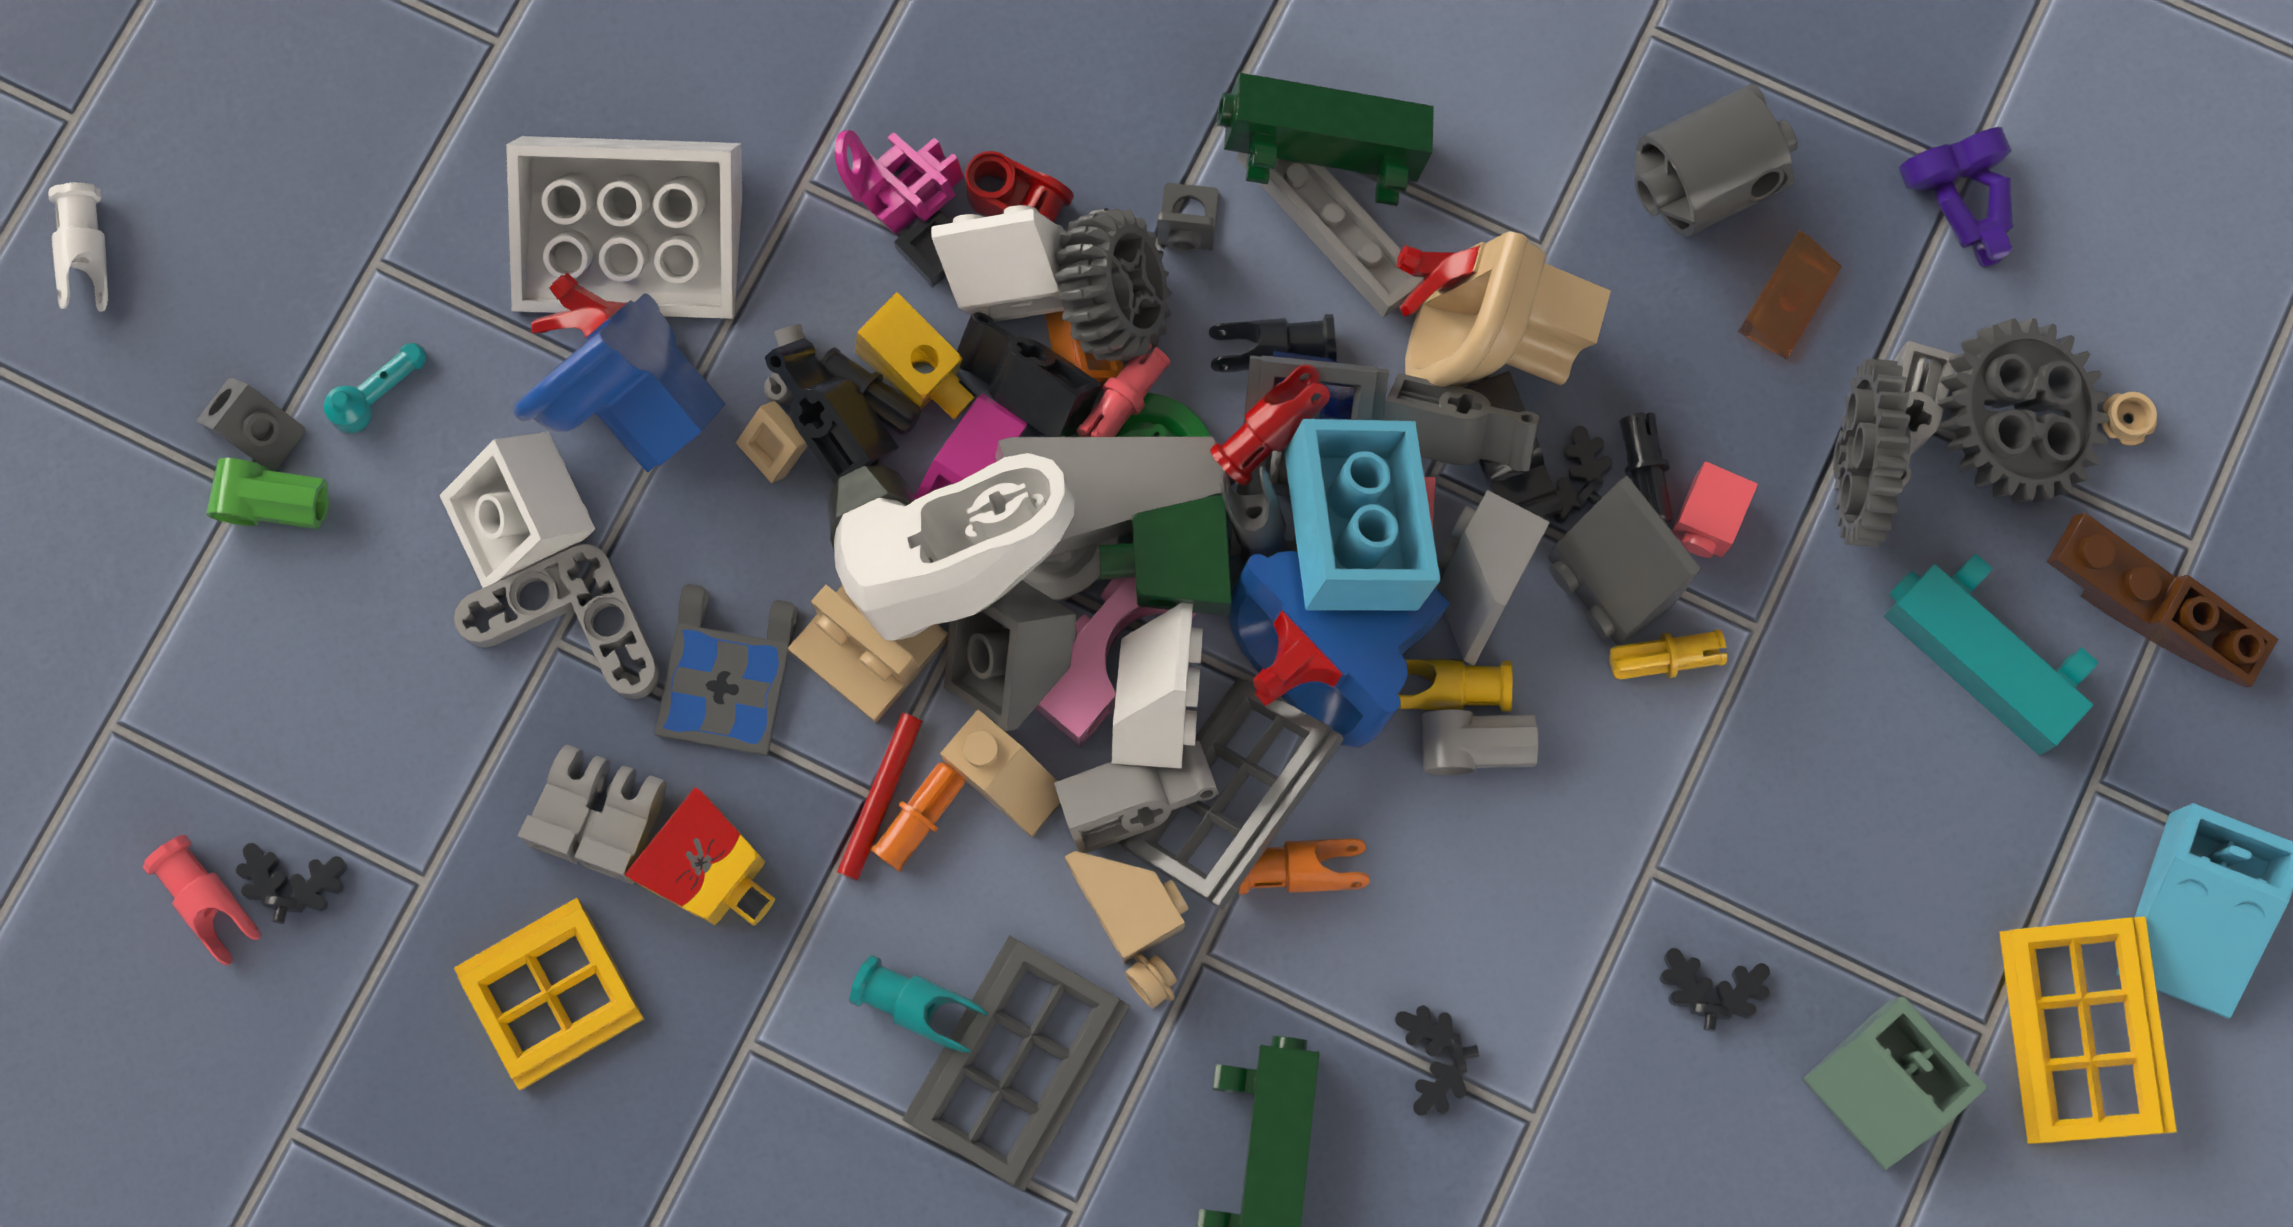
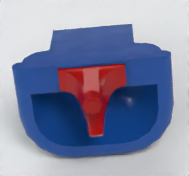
M567 272L565 275L562 274L549 288L562 306L568 310L535 319L531 323L532 333L576 328L585 334V338L588 341L515 403L513 410L519 420L530 421L534 419L544 428L555 432L570 431L580 426L593 414L597 415L643 469L649 472L655 466L662 465L700 434L726 403L675 345L676 337L671 326L659 311L660 309L656 301L649 294L644 293L635 302L632 300L629 302L606 301L578 285V282Z
M1285 551L1278 552L1269 558L1261 554H1255L1249 558L1231 589V612L1228 615L1231 632L1242 653L1259 673L1253 679V686L1256 688L1255 696L1265 706L1272 704L1281 696L1288 704L1341 734L1344 740L1340 746L1358 748L1376 739L1400 707L1401 701L1398 693L1405 685L1408 675L1407 663L1401 654L1433 629L1449 607L1450 602L1434 588L1419 610H1306L1298 552Z

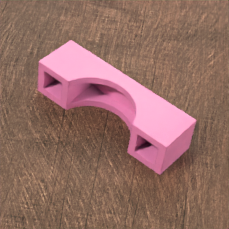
M1136 578L1112 579L1101 594V598L1105 601L1102 607L1092 618L1084 614L1075 622L1076 638L1072 647L1070 668L1035 708L1037 712L1080 748L1115 708L1116 692L1106 671L1107 658L1113 642L1134 621L1149 615L1163 614L1169 611L1138 606Z

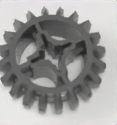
M1098 209L1069 222L1068 232L1060 236L1062 250L1055 253V259L1059 264V272L1054 274V278L1059 282L1060 294L1057 298L1062 300L1064 307L1062 319L1070 322L1072 339L1080 340L1083 352L1092 353L1096 360H1119L1121 362L1132 360L1135 356L1146 355L1150 343L1152 345L1151 349L1158 347L1159 337L1166 334L1167 327L1164 319L1170 317L1171 314L1167 305V297L1172 295V292L1167 288L1166 282L1169 272L1164 270L1162 263L1164 252L1157 250L1155 246V233L1148 232L1144 219L1136 218L1131 210Z

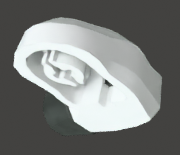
M1030 453L1002 458L958 483L937 489L918 499L914 497L907 481L897 471L885 466H863L839 477L831 490L828 503L830 540L835 553V568L843 587L867 622L884 640L891 641L914 637L934 624L972 616L995 603L1053 551L1074 516V497L1064 473L1053 460Z

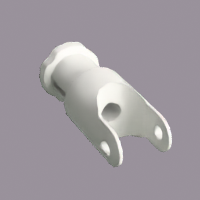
M72 182L55 185L49 189L48 196L49 201L55 204L57 231L52 235V248L58 304L61 309H65L68 306L70 299L69 268L72 267L82 270L89 275L95 288L96 307L98 311L103 312L108 302L105 236L102 231L98 230L96 203L101 200V190L96 188L95 185L88 183Z

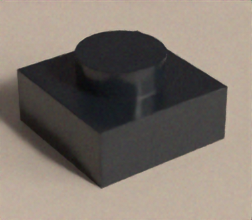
M940 210L925 222L922 219L918 220L894 241L896 250L932 287L946 277L932 240V226L951 223Z

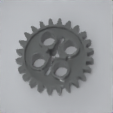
M2014 318L1978 330V336L1964 340L1961 343L1964 353L1952 356L1948 360L1957 373L1941 377L1940 382L1952 391L1951 397L1938 400V405L1950 410L1952 418L1939 424L1940 429L1954 430L1956 438L1947 446V450H1963L1965 457L1959 465V470L1978 469L1974 485L1978 488L1993 484L1992 492L1994 498L2011 495L2013 503L2030 500L2035 503L2072 492V484L2084 482L2088 479L2084 468L2100 463L2099 457L2091 448L2107 444L2108 439L2097 431V425L2109 422V415L2099 412L2097 410V403L2103 402L2109 397L2108 393L2094 391L2092 386L2102 375L2101 372L2092 371L2087 373L2083 367L2090 353L2085 351L2075 355L2072 354L2074 336L2068 335L2056 339V325L2052 323L2039 328L2035 318L2019 323ZM1984 405L1993 406L1991 408L1998 409L2013 405L2014 409L2001 412L1989 411L1985 409ZM2055 410L2063 412L2065 417L2054 413L2036 417L2035 412Z
M1864 359L1863 365L1857 367L1856 378L1851 380V392L1849 395H1846V415L1841 416L1843 430L1839 432L1834 450L1833 471L1836 479L1834 489L1838 490L1835 510H1839L1837 526L1841 527L1840 537L1845 539V544L1879 547L1880 542H1885L1886 530L1891 531L1892 514H1897L1898 511L1897 494L1903 491L1901 476H1903V472L1907 468L1910 453V430L1907 427L1910 415L1905 412L1909 401V393H1904L1907 378L1902 377L1903 367L1898 365V361Z

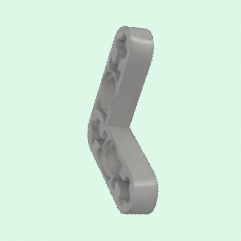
M581 544L562 551L469 594L460 601L455 609L453 619L459 634L474 646L483 648L496 646L574 609L605 680L617 694L626 699L636 700L644 698L653 692L659 681L660 671L658 663L614 566L604 552L594 545ZM587 559L593 566L600 564L601 567L597 568L593 575L599 589L604 593L603 595L593 598L589 587L581 578L573 579V576L580 572L578 563L582 560ZM535 581L547 584L550 595L545 606L534 611L526 610L521 606L520 593L526 585ZM610 588H613V593L605 594ZM506 595L511 609L518 615V618L513 621L505 612L493 616L489 619L491 629L484 633L477 627L469 628V625L476 621L474 611L483 607L489 614L506 608L499 601V598ZM583 600H590L585 606H583ZM615 607L622 610L624 614L623 627L615 635L608 637L599 635L594 628L595 617L604 608ZM634 637L636 638V641H637L636 643H634V644H627V643L630 642ZM625 645L630 657L637 665L646 664V668L639 672L641 681L631 685L626 678L618 680V676L625 672L624 664L615 650L607 657L605 650H612Z

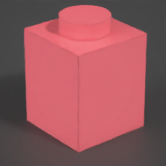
M1705 461L1693 479L1672 528L1673 534L1677 539L1681 540V544L1692 554L1704 558H1711L1714 554L1722 558L1733 545L1758 483Z

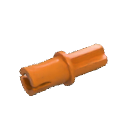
M942 762L938 763L909 802L906 804L901 801L898 806L902 811L877 844L873 845L870 850L895 870L901 872L904 864L929 831L937 832L938 827L934 824L962 789L965 779L951 766Z

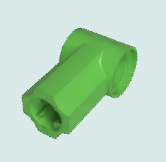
M220 458L216 465L206 515L221 522L240 526H257L259 521L319 529L322 521L326 519L330 501L328 497V482L318 477L269 471L267 467L247 460Z

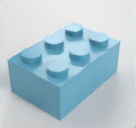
M1303 419L1284 451L1305 609L1419 610L1440 582L1416 422Z

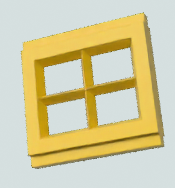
M579 898L571 900L454 967L458 980L509 1076L520 1091L644 1020L638 1004ZM576 936L590 964L551 985L537 957ZM527 964L541 992L502 1014L488 985ZM596 973L610 1002L571 1023L557 995ZM547 1002L561 1030L522 1051L508 1023Z

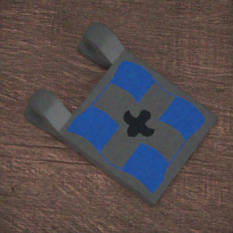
M686 584L681 591L678 623L655 735L768 756L789 655L787 648L791 645L799 615L798 608L791 602L774 601L769 614L767 639L702 628L709 608L710 593L702 586Z

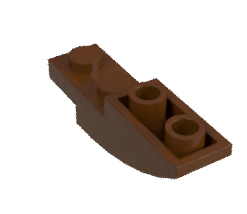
M2087 513L2073 516L2047 560L2048 564L2084 588L2085 590L2080 597L2105 614L2173 654L2245 688L2252 687L2279 640L2191 576L2175 577Z

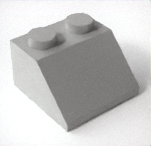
M1487 490L1477 510L1466 505L1450 535V540L1438 560V568L1445 571L1437 590L1450 602L1444 614L1463 660L1472 665H1475L1550 523Z

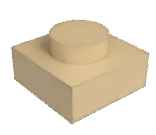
M776 401L760 406L736 441L739 448L771 483L785 478L808 446L795 428L791 418Z

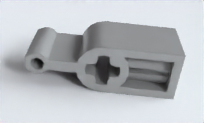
M1907 341L1894 358V361H1898V365L1903 367L1902 377L1907 378L1904 393H1909V401L1905 412L1910 415V427L1915 429L1914 432L1910 431L1909 459L1907 468L1904 470L1903 476H1901L1903 487L1911 479L1912 473L1908 467L1911 454L1915 453L1936 432L1941 422L1944 408L1938 405V400L1947 398L1949 389L1940 381L1941 377L1953 374L1954 368L1948 360L1950 357L1957 355L1911 341Z
M1195 741V746L1183 745L1181 769L1112 764V762L1054 782L1070 833L1078 851L1085 854L1151 830L1165 822L1170 816L1171 810L1196 801H1207L1219 794L1200 741Z

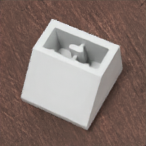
M1025 205L1010 206L1004 209V214L983 217L975 214H965L955 217L953 223L932 226V240L958 308L970 315L976 312L984 313L990 316L994 322L1064 311L1062 300L1057 298L1060 294L1059 282L1054 278V274L1059 272V264L1055 259V253L1062 250L1060 236L1066 233V231L1063 230L1062 226L1053 223L1040 214L1036 208Z
M1180 603L1121 638L1113 719L1112 764L1181 769L1183 745L1195 746L1197 711L1186 710V706L1197 707L1200 668L1189 667V663H1201L1203 628H1191L1193 604Z

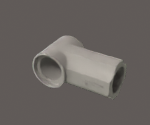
M1451 709L1429 711L1421 715L1423 771L1426 774L1459 775L1476 771L1475 768L1535 767L1537 765L1539 746L1535 715L1473 716L1471 711Z

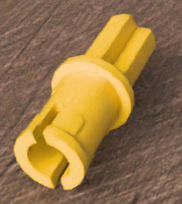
M1720 629L1679 637H1672L1670 633H1661L1659 640L1612 647L1610 649L1609 664L1613 677L1618 680L1665 673L1668 678L1676 677L1678 671L1726 665L1727 653H1720L1719 648L1727 647L1724 635Z

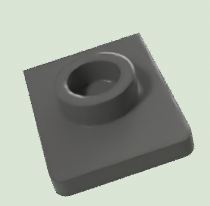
M1167 183L1164 186L1162 209L1158 213V245L1169 246L1174 250L1183 252H1194L1200 249L1212 250L1219 197L1218 189L1214 187ZM1191 198L1203 205L1205 216L1173 213V208L1179 201Z
M231 377L220 388L196 421L203 427L221 435L257 463L267 467L269 471H276L305 433V427L250 385Z

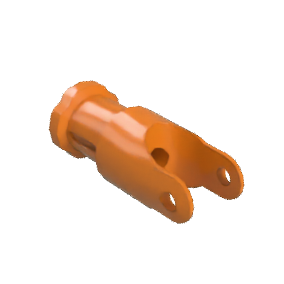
M1354 838L1285 841L1283 847H1267L1239 886L1238 893L1239 895L1248 894L1250 888L1285 887L1288 893L1362 889L1370 883V878L1367 874L1362 872L1338 873L1322 866L1321 862L1333 857L1362 854L1366 850V843L1363 840Z

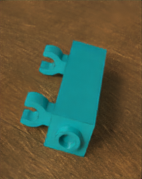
M1976 553L1952 577H1949L1935 563L1921 576L1911 570L1888 594L1896 603L1883 617L2035 753L2040 756L2056 747L2094 706L2075 687L2088 676L2099 662L2084 648L2080 647L2074 654L2071 653L2056 670L2047 664L1970 595L1993 569Z

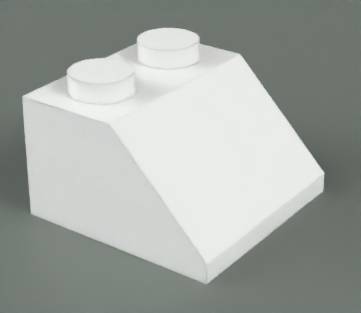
M549 431L494 439L439 495L482 588L573 546L579 545L595 530L588 510L566 469L565 462L559 454Z

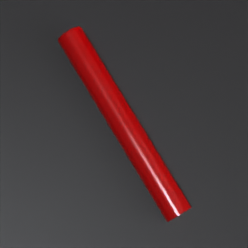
M901 713L836 872L839 875L855 881L859 880L923 721L921 719Z

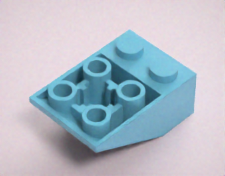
M2194 803L2169 813L2135 917L2146 916L2156 990L2158 992L2224 1018H2231L2289 903L2293 891L2292 841ZM2119 967L2117 968V971H2116V974H2115V975H2117V976H2120V974H2119Z

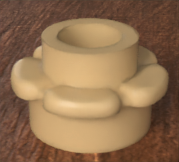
M2139 392L2117 393L2110 396L2103 404L2102 410L2105 414L2109 415L2110 421L2102 423L2101 427L2109 438L2119 439L2122 445L2135 446L2144 442L2146 435H2151L2155 431L2157 411L2152 400L2146 395ZM2125 414L2130 415L2133 419L2132 423H2126L2123 420V416Z
M1141 954L1134 956L1137 962L1127 969L1124 974L1139 997L1152 1009L1164 1000L1172 1002L1174 1000V993L1171 987L1177 983V979L1167 964L1157 955H1154L1149 960Z

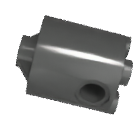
M1751 83L1639 138L1636 148L1635 189L1637 195L1650 215L1656 216L1660 214L1677 234L1688 237L1794 185L1795 177L1792 170L1790 153L1798 148L1796 135L1786 120L1781 119L1777 121L1767 107L1762 91L1756 84Z

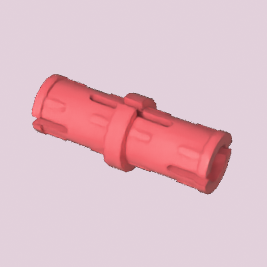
M1150 343L1146 355L1135 356L1134 359L1129 360L1117 378H1109L1102 387L1104 395L1085 421L1076 429L1080 437H1115L1131 414L1138 415L1144 408L1143 398L1171 363L1168 356L1158 347H1155L1153 352L1150 353L1149 351L1152 348Z

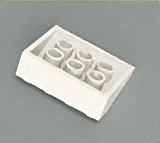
M522 136L506 144L512 311L558 313L568 310L562 306L549 288L557 278L568 272L578 282V285L606 301L629 302L632 300L635 302L646 293L656 301L660 309L659 311L663 316L734 318L742 208V143Z

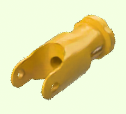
M1405 659L1408 674L1420 675L1428 679L1433 685L1419 694L1398 695L1401 701L1398 709L1463 710L1464 706L1467 705L1500 706L1502 712H1511L1512 660H1503L1500 666L1465 665L1463 660Z

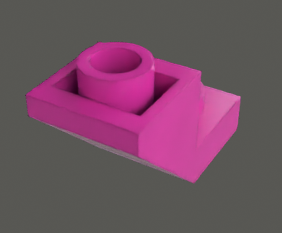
M982 393L934 458L914 497L918 499L937 489L958 483L997 462L995 456L998 441L1009 437H1022L1029 424Z

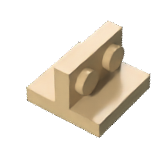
M825 584L811 600L817 615L787 649L794 657L877 724L949 639V634L938 624H934L914 637L893 641L884 640L867 622L847 595L843 585L835 592Z

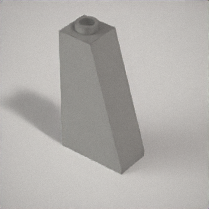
M1009 437L998 441L995 456L996 461H999L1005 457L1030 453L1053 460L1064 473L1074 497V516L1061 540L1046 558L1132 533V515L1138 512L1209 496L1222 495L1220 478L1221 473L1225 472L1210 453V449L1215 445L1213 437ZM1226 473L1230 485H1234L1235 480Z

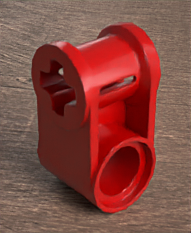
M985 151L974 156L968 163L965 172L967 199L975 211L986 217L1004 214V209L1010 206L1025 205L1036 208L1040 214L1054 223L1063 206H1069L1075 197L1073 192L1057 179L1047 174L1036 172L995 151ZM986 176H996L1005 182V185L996 192L983 191L976 184Z

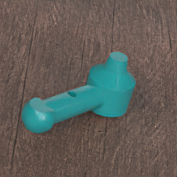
M407 343L400 348V353L357 388L344 385L332 389L325 397L323 406L324 413L333 426L339 431L348 434L363 430L371 420V405L413 370L421 369L426 363L427 353L424 347L417 343Z

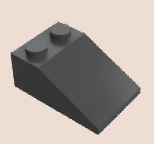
M1628 476L1620 480L1554 546L1548 557L1553 564L1549 569L1557 584L1567 594L1573 592L1577 594L1588 608L1585 611V617L1593 630L1603 639L1610 637L1617 646L1626 642L1672 608L1701 570L1700 566Z

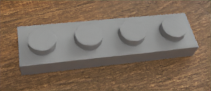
M1239 152L1236 159L1246 169L1248 154ZM1277 159L1275 169H1270L1268 185L1259 183L1383 318L1400 306L1423 279V277L1409 275L1396 267L1401 249L1324 166Z

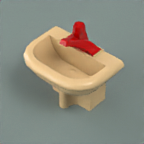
M1506 232L1487 243L1480 242L1469 249L1456 253L1422 252L1420 249L1405 245L1397 258L1396 267L1414 277H1423L1400 306L1404 317L1412 315L1417 311L1405 356V374L1427 379L1438 387L1449 385L1462 387L1486 377L1505 364H1508L1562 386L1569 377L1572 364L1578 353L1584 348L1597 344L1611 290L1546 264L1545 252L1528 242L1526 236L1517 232Z

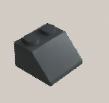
M1021 580L1006 595L984 610L972 616L950 621L944 688L976 711L980 710L1005 731L1016 730L1069 670L1072 647L1076 638V613Z

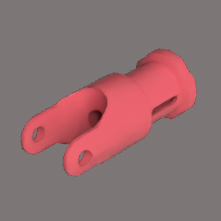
M187 835L177 836L152 852L145 859L142 868L147 874H155L174 897L172 902L174 909L214 958L224 965H230L233 962L232 956L219 940L214 930L213 919L217 911L220 910L228 914L241 931L253 940H258L261 937L260 930L217 873H208L189 848L192 842Z

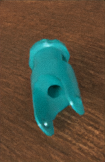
M870 955L860 967L849 996V1002L855 1006H861L863 1003L871 1005L893 1016L894 1024L946 1048L970 1053L971 1050L933 1030L931 1025L933 1014L945 1003H957L984 1016L988 1015L983 1007L972 1000L918 975H914L910 979L882 966L881 958Z

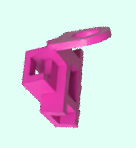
M841 131L835 141V162L841 180L855 202H862L895 235L917 217L925 222L956 196L952 188L964 178L958 158L953 153L946 158L937 139L933 138L916 152L893 132L887 137L893 147L876 160L868 153L854 131ZM848 145L851 149L853 156L852 171L849 167L847 160ZM907 163L909 167L899 176L895 177L893 173L903 164Z

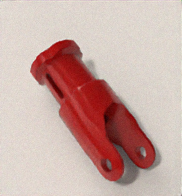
M1305 364L1296 368L1283 382L1273 387L1244 415L1246 422L1224 444L1216 443L1210 449V453L1215 461L1239 484H1249L1253 480L1251 473L1274 450L1281 452L1288 446L1302 420L1312 419L1329 401V390L1325 385L1318 383L1320 376L1314 366ZM1303 374H1310L1307 380H1300ZM1314 394H1321L1317 401L1311 400Z

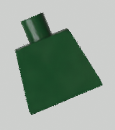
M1222 495L1209 496L1138 512L1132 515L1133 543L1099 545L1101 580L1136 578L1138 606L1170 610L1180 603L1193 604L1192 613L1220 616L1230 615L1231 589L1225 503Z

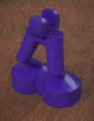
M2002 127L1990 128L1967 137L1960 142L1926 150L1911 157L1899 167L1907 189L1918 191L1935 190L1938 205L1957 237L1960 246L1963 248L1973 246L1974 254L1981 267H1990L1998 264L2012 251L2011 243L2006 234L2014 227L2011 178L1990 171V169L2000 164L2012 151ZM1957 177L1971 178L1989 187L1987 218L1977 221L1960 197L1953 183Z

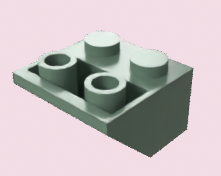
M1904 996L1884 1003L1802 1078V1081L1883 1170L1891 1167L1946 1127L1988 1088Z

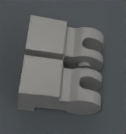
M567 744L556 756L550 769L546 786L532 815H527L518 837L531 848L576 865L579 861L584 868L633 885L634 881L627 877L625 873L648 845V836L664 801L666 781L652 775L648 776L636 798L629 800L634 789L637 772L635 769L623 765L616 773L613 781L608 785L607 797L602 813L594 811L592 809L596 801L606 788L610 761L601 756H595L588 765L583 777L577 780L584 753L582 749Z

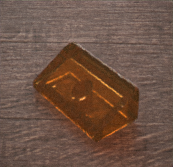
M1799 230L1738 332L1787 360L1842 266L1809 235Z

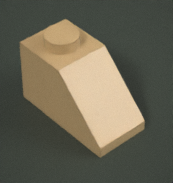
M977 710L940 752L945 764L956 770L965 779L966 783L1031 837L1037 833L1061 804L1054 782H1057V780L1022 745L980 710Z
M1073 851L1065 856L1069 870L1124 964L1134 959V956L1146 952L1184 929L1185 922L1181 914L1189 909L1172 880L1162 884L1154 871L1078 851Z

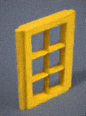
M2146 916L1999 931L2028 1144L2176 1133L2177 1127ZM2115 941L2122 989L2088 992L2081 945ZM2069 946L2076 994L2042 997L2036 949ZM2124 1002L2131 1052L2097 1055L2090 1005ZM2078 1007L2084 1056L2051 1059L2044 1010ZM2133 1065L2139 1113L2105 1116L2099 1068ZM2086 1069L2093 1117L2059 1120L2052 1072Z

